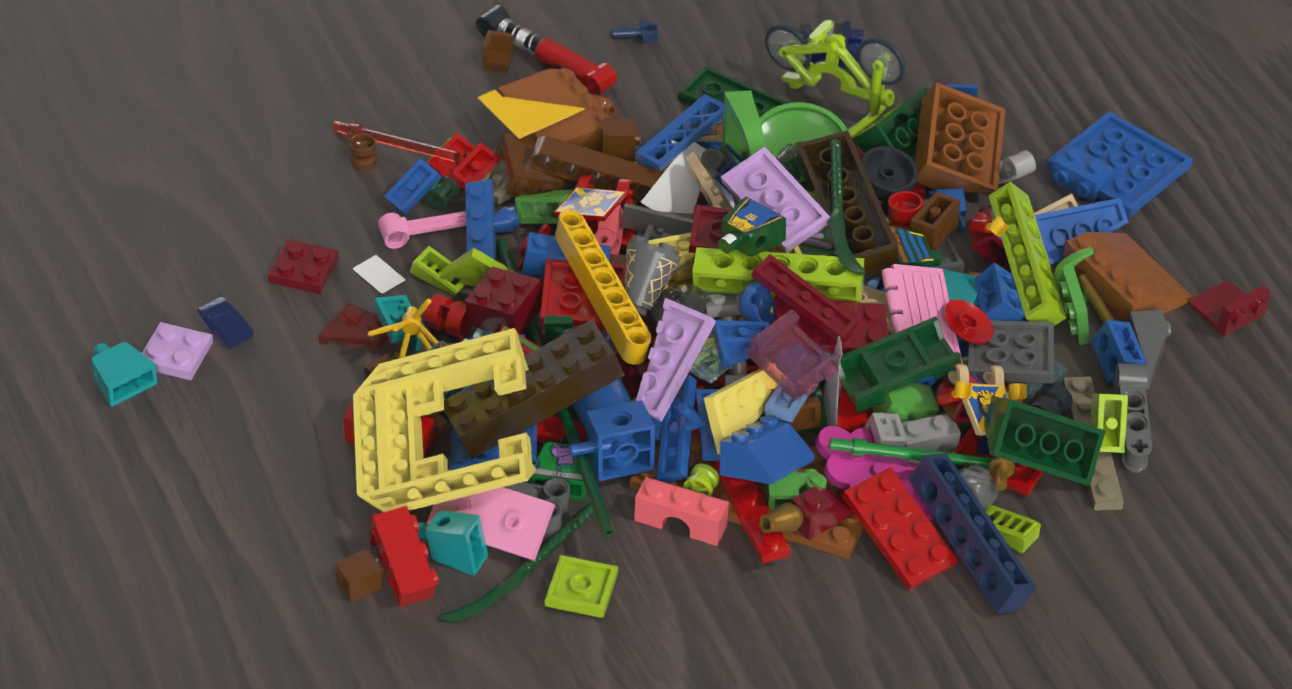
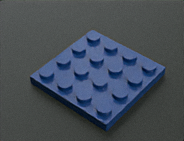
M1109 111L1047 160L1046 168L1052 171L1053 160L1071 145L1115 169L1113 177L1098 189L1097 198L1102 201L1121 198L1126 215L1131 217L1191 168L1193 159Z

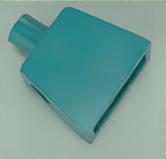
M122 342L112 348L105 343H100L94 348V357L91 359L93 377L111 407L158 384L155 363L127 342Z
M441 510L437 512L429 524L424 522L418 524V538L428 542L431 558L436 562L475 576L488 557L479 515Z

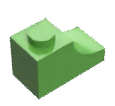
M553 190L541 194L515 197L519 224H558L559 217L555 216L554 211L573 190Z

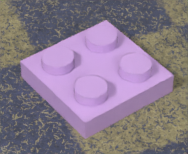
M160 322L142 354L155 363L156 372L192 380L213 344L212 334Z

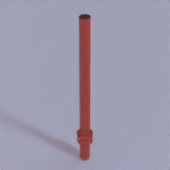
M339 121L333 124L334 131L347 134L350 138L358 134H369L379 143L453 162L460 160V153L457 151L367 129L362 124L354 122L347 124Z

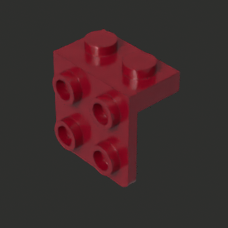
M1224 281L1193 297L1190 301V307L1226 336L1264 316L1268 308L1271 291L1262 285L1245 294L1232 282Z

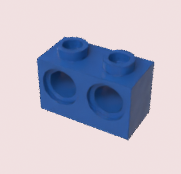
M993 263L974 278L980 308L990 320L1020 321L1025 317L1011 273Z
M1106 320L1091 341L1108 384H1112V381L1115 380L1117 363L1148 365L1130 322Z

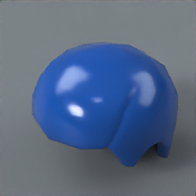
M752 282L743 289L739 298V311L746 321L768 322L769 326L774 322V314L770 312L774 299L770 296V291L759 282Z

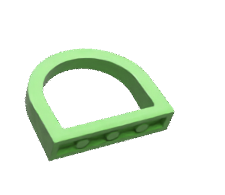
M752 91L725 92L722 145L737 158L736 166L746 160L747 156L749 158L763 147H766Z

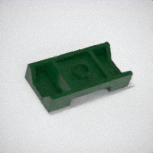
M935 316L843 354L839 364V381L859 413L883 403L884 394L932 374L938 380L948 376L950 371H957L955 366L962 364L961 355L958 351L953 352L944 337L939 320Z

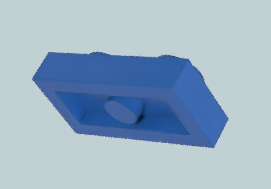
M420 158L384 197L406 215L438 182L441 176Z

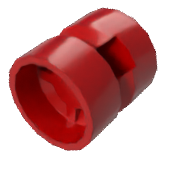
M900 191L891 195L888 200L889 226L910 230L911 219L923 207L922 197L910 191Z
M440 294L432 296L431 303L425 311L424 326L437 332L445 330L446 335L464 339L471 328L465 303L460 301L453 303L452 298Z

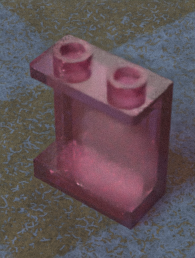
M791 309L752 339L747 355L796 401L803 394L806 396L810 395L817 388L821 380H829L835 375L838 370L837 363L840 355L835 352L829 357L797 327L800 316Z

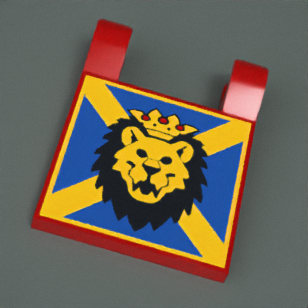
M581 175L577 187L554 211L555 216L559 217L562 211L572 209L580 212L585 220L605 221L625 197L633 195V190L629 189V185L632 182L630 179H620L616 191L594 189V186L590 185L592 176Z

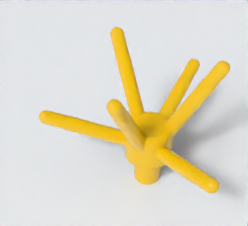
M426 299L418 310L413 306L408 307L401 322L369 331L368 336L371 337L389 331L397 332L402 329L405 335L399 358L406 356L411 335H417L426 350H430L432 346L428 340L434 346L438 341L421 324V315L430 305L431 299Z

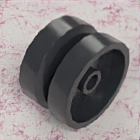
M880 146L872 148L864 154L862 164L884 215H888V200L891 195L900 191L912 192L918 177L917 166L910 156L893 147Z

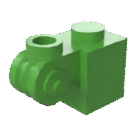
M806 469L802 473H797L796 470L773 484L766 483L767 506L772 512L785 503L792 504V498L814 486L826 489V478L815 469Z

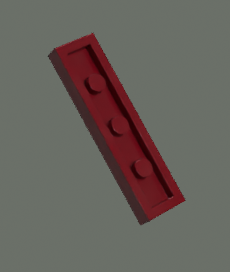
M771 254L753 269L752 278L835 341L840 337V342H842L857 327L859 321Z

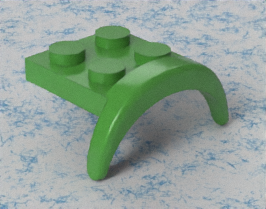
M1092 247L1077 251L1063 259L1056 267L1054 279L1065 314H1068L1070 318L1068 325L1071 336H1077L1079 345L1090 343L1088 312L1085 304L1090 303V300L1085 292L1081 291L1074 266L1093 254Z

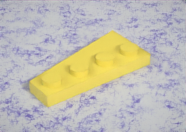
M775 364L765 365L704 398L718 454H720L721 440L731 436L732 432L740 431L746 428V425L755 423L764 413L765 405L781 382Z

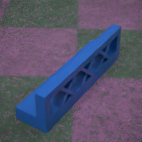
M706 94L703 95L636 151L637 164L661 171L723 118L724 104Z

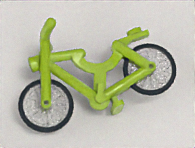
M832 20L822 22L812 32L809 39H806L800 31L792 26L785 24L772 26L766 33L765 46L768 54L776 64L786 70L797 72H786L782 76V81L788 82L790 88L797 89L803 85L815 86L821 79V73H830L841 81L840 90L843 93L869 101V113L848 129L852 139L874 123L887 106L893 104V91L891 89L884 90V87L886 85H895L902 81L906 74V62L900 50L888 40L879 37L865 39L858 48V64L845 48L844 36L841 34L827 36V33L833 28ZM827 52L825 62H818L816 64L811 62L812 54ZM839 57L864 88L858 87L854 78L838 66Z

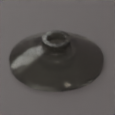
M676 284L662 291L651 312L657 323L659 320L661 321L665 310L663 304L665 298L700 313H704L707 299L704 292L695 285Z

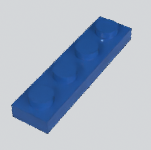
M491 179L465 183L467 252L475 248L496 260L494 184Z

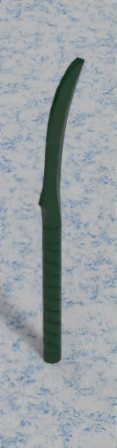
M834 139L830 142L832 214L828 220V225L833 233L836 254L840 263L845 269L854 274L865 275V269L854 258L846 241L843 220L841 142Z
M588 503L539 548L535 561L527 559L487 594L466 606L440 614L438 619L443 622H458L474 617L511 590L522 586L523 579L595 514L592 503Z

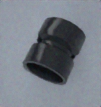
M1054 382V384L1044 383L1027 405L1064 417L1073 406V398L1069 390L1062 384Z

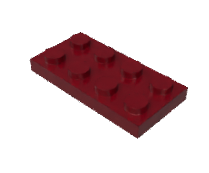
M775 296L773 312L777 349H791L798 344L805 351L834 353L837 341L778 296ZM832 300L859 321L857 327L841 342L842 354L888 336L884 304Z

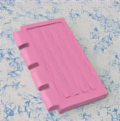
M893 264L890 268L883 269L881 273L884 288L887 291L886 298L889 313L892 315L890 318L893 333L936 316L954 353L957 351L960 353L957 335L944 318V308L949 302L943 269Z

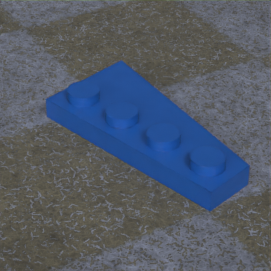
M1121 198L1035 215L1050 265L1063 259L1067 240L1086 232L1111 233L1129 223Z

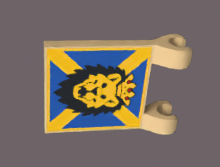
M957 364L955 366L957 371H950L948 373V378L954 385L956 381L969 383V370L964 364ZM993 365L991 366L992 372L984 373L983 379L987 384H973L971 399L962 398L977 436H986L984 422L992 396L1010 399L1004 386V371L1000 366Z

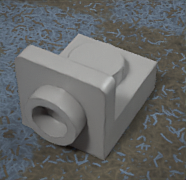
M872 413L864 428L872 430L877 444L904 447L907 443L899 414Z

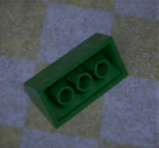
M927 87L905 98L854 138L858 142L860 149L867 153L870 149L880 146L893 147L903 151L915 161L922 98L929 91Z
M994 396L991 398L984 422L990 455L1090 486L1105 430L1012 399Z

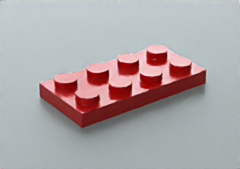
M892 467L845 490L842 494V498L908 591L957 564L958 559Z

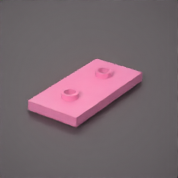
M501 487L434 504L427 523L429 524L437 512L441 510L479 515L487 546L535 561L555 505Z

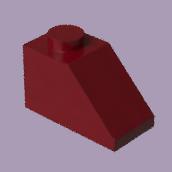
M817 486L792 498V504L797 505L803 513V523L797 530L808 541L854 515L847 503L838 494Z

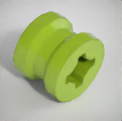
M697 464L692 468L690 477L684 482L683 488L711 496L713 488L719 482V475L711 466Z

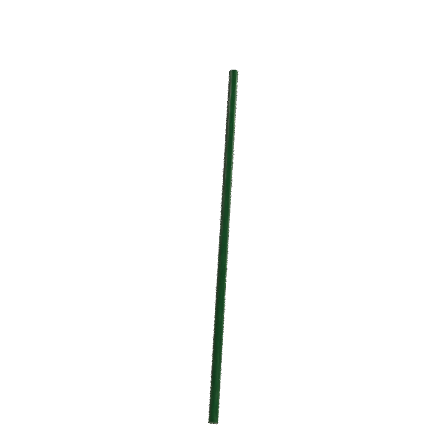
M503 238L498 239L496 247L502 263L518 273L506 240ZM534 318L528 325L527 331L532 343L541 348L545 344ZM567 407L559 411L558 414L569 444L581 443L569 408ZM586 454L574 456L603 536L611 537L615 531Z

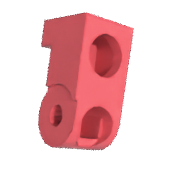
M620 205L617 206L605 221H596L598 231L594 234L597 242L610 246V254L615 255L619 254L624 229L622 227L623 210Z

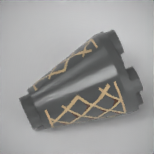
M633 235L632 240L628 241L626 248L624 289L639 315L646 317L647 311H651L679 265L681 256H679V252L675 251L676 247L670 244L660 242L659 246L649 244L648 239Z

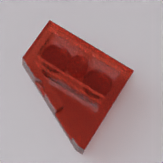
M348 303L319 334V343L328 345L329 340L345 341V346L364 345L366 347L380 348L389 337L387 333L369 337V331L383 327L379 317Z

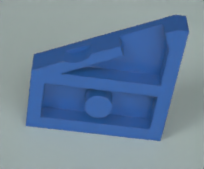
M715 320L716 323L712 329V334L722 368H727L772 349L774 340L768 322Z

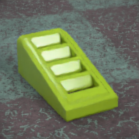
M430 246L412 263L411 274L454 296L466 286V279L450 276L449 281L440 278L442 269L452 262ZM455 278L460 280L456 285L451 283Z
M990 505L985 510L989 517H995L992 522L1009 547L1023 554L1039 537L1041 524L1037 521ZM1000 521L1004 523L1002 526L998 525Z

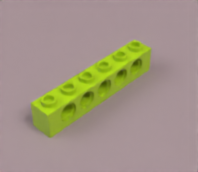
M1008 182L990 194L989 198L995 218L999 216L1003 219V222L1009 225L1001 238L1025 318L1030 322L1054 323L1055 326L1067 317L1029 196L1012 182Z
M696 247L692 272L693 291L741 293L748 284L758 282L751 277L753 269L771 254L830 300L861 302L864 275H857L845 269L838 257L764 251L749 257L738 250L726 254L721 249ZM855 258L864 268V258ZM770 291V296H776Z

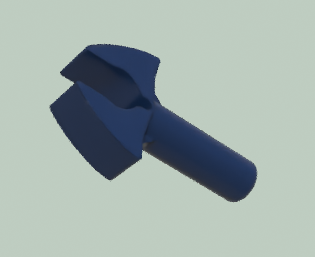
M639 20L638 27L612 28L610 36L611 38L638 37L642 40V45L648 44L658 39L657 24L647 20Z

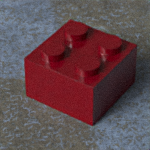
M492 266L465 300L469 325L493 333L500 332L505 325L510 329L515 328L517 333L521 335L541 310L543 296L541 280Z

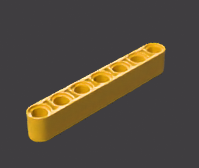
M572 209L562 211L559 215L555 233L558 245L622 359L633 365L643 363L646 359L651 340L647 327L582 214Z

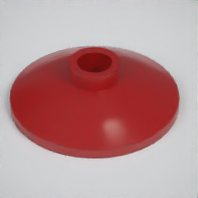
M959 299L951 300L944 308V318L949 327L959 337L974 344H985L991 340L994 334L993 325L980 308L970 302Z

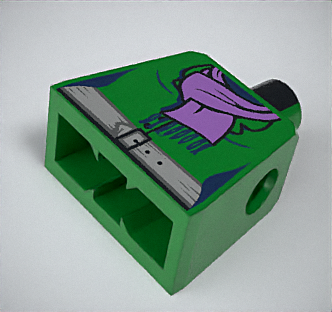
M563 436L560 439V443H545L534 465L536 471L531 476V484L544 486L548 480L560 478L565 480L570 486V500L585 501L586 487L575 457L569 453L570 444L567 436Z

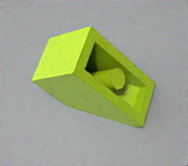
M1092 393L1091 426L1106 431L1100 452L1125 453L1128 395Z

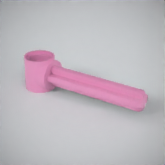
M466 211L410 221L396 213H388L379 219L378 227L385 245L388 248L397 249L407 243L409 235L466 226Z

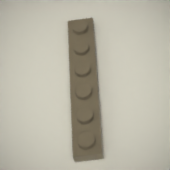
M1091 376L1063 377L1062 385L1069 390L1073 398V406L1069 410L1070 419L1091 426L1092 393H1095ZM1111 452L1099 453L1090 486H1088L1094 511L1121 510L1123 508L1124 500Z

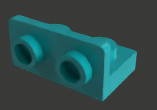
M406 295L375 298L373 308L383 327L401 322L407 308L411 307ZM402 329L397 332H386L391 343L403 342L405 333ZM411 335L409 343L413 351H420L422 342L417 335Z

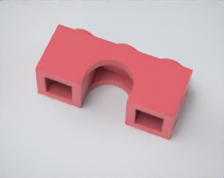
M646 477L635 497L634 521L662 529L668 517H676L688 525L690 538L718 546L727 527L729 502Z

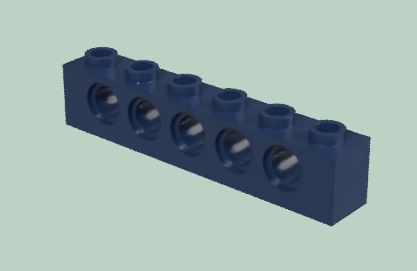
M947 453L924 455L909 477L913 487L997 613L1019 611L1035 590V584Z

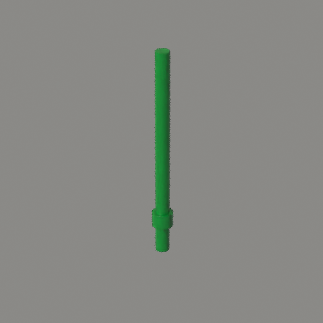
M830 438L828 442V449L847 451L851 455L856 456L871 454L921 461L924 455L947 453L869 443L861 438H852V440ZM947 453L956 466L968 467L969 465L976 464L989 470L990 461L993 459Z

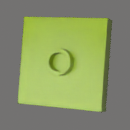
M560 555L545 598V606L604 618L618 575V566Z

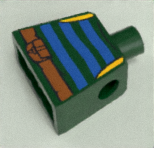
M890 226L899 247V265L929 268L940 265L942 261L941 252L930 249L922 233Z

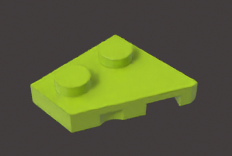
M472 248L444 267L440 278L449 281L450 276L466 279L465 285L476 287L492 266L511 272L515 271L485 255L483 252Z

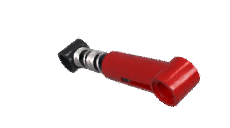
M500 5L493 6L476 19L477 29L485 38L488 30L511 33L513 35V44L523 50L529 49V52L535 55V59L552 69L567 68L573 71L576 78L587 88L590 94L601 95L617 83V75L610 65L606 63L597 65L550 38L540 40L538 35H534L532 31L526 28L521 29L520 25L514 26L509 13Z

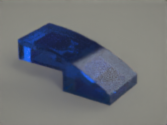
M222 297L197 310L212 333L217 331L229 349L252 338L254 335V331L245 319Z

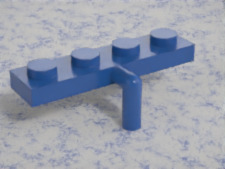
M691 375L686 376L663 418L657 480L668 484L687 478L691 432L706 424L705 418L694 410L697 380Z

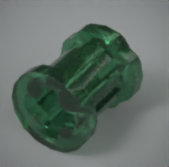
M448 176L442 177L439 180L438 186L427 192V203L437 211L444 210L448 205V201L459 194V185Z

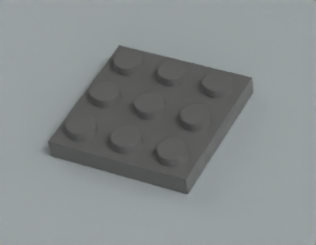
M990 320L994 329L991 340L985 344L969 342V374L979 375L983 379L984 373L992 372L991 366L994 365L1003 368L1004 381L1009 383L1054 384V323Z

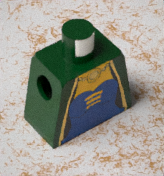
M746 196L723 217L721 222L722 238L718 243L720 249L726 254L736 249L749 257H753L786 240V217Z

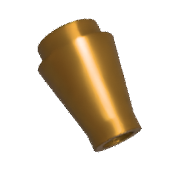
M785 503L772 512L761 516L759 525L765 533L795 532L803 523V513L797 505Z

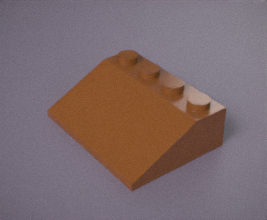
M567 68L547 69L498 87L497 92L502 97L585 108L583 111L531 133V136L535 141L542 136H548L603 153L604 118L611 117L604 112L600 104L587 91V88L576 78L573 71Z
M936 82L922 98L914 162L918 170L916 182L936 190L963 188V192L991 194L998 190L1005 109Z
M1086 232L1067 240L1065 243L1063 259L1085 248H1093L1091 256L1074 266L1076 276L1078 278L1082 274H1087L1107 309L1121 322H1128L1130 311L1163 310L1165 314L1190 303L1193 298L1126 233Z

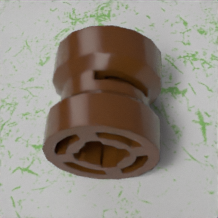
M358 134L352 137L350 140L352 166L361 171L374 168L377 164L375 138L369 134Z

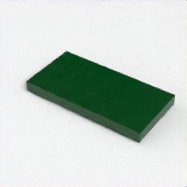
M707 66L678 92V100L693 105L705 94L724 104L725 92L752 91L759 118L777 106L788 104V102Z

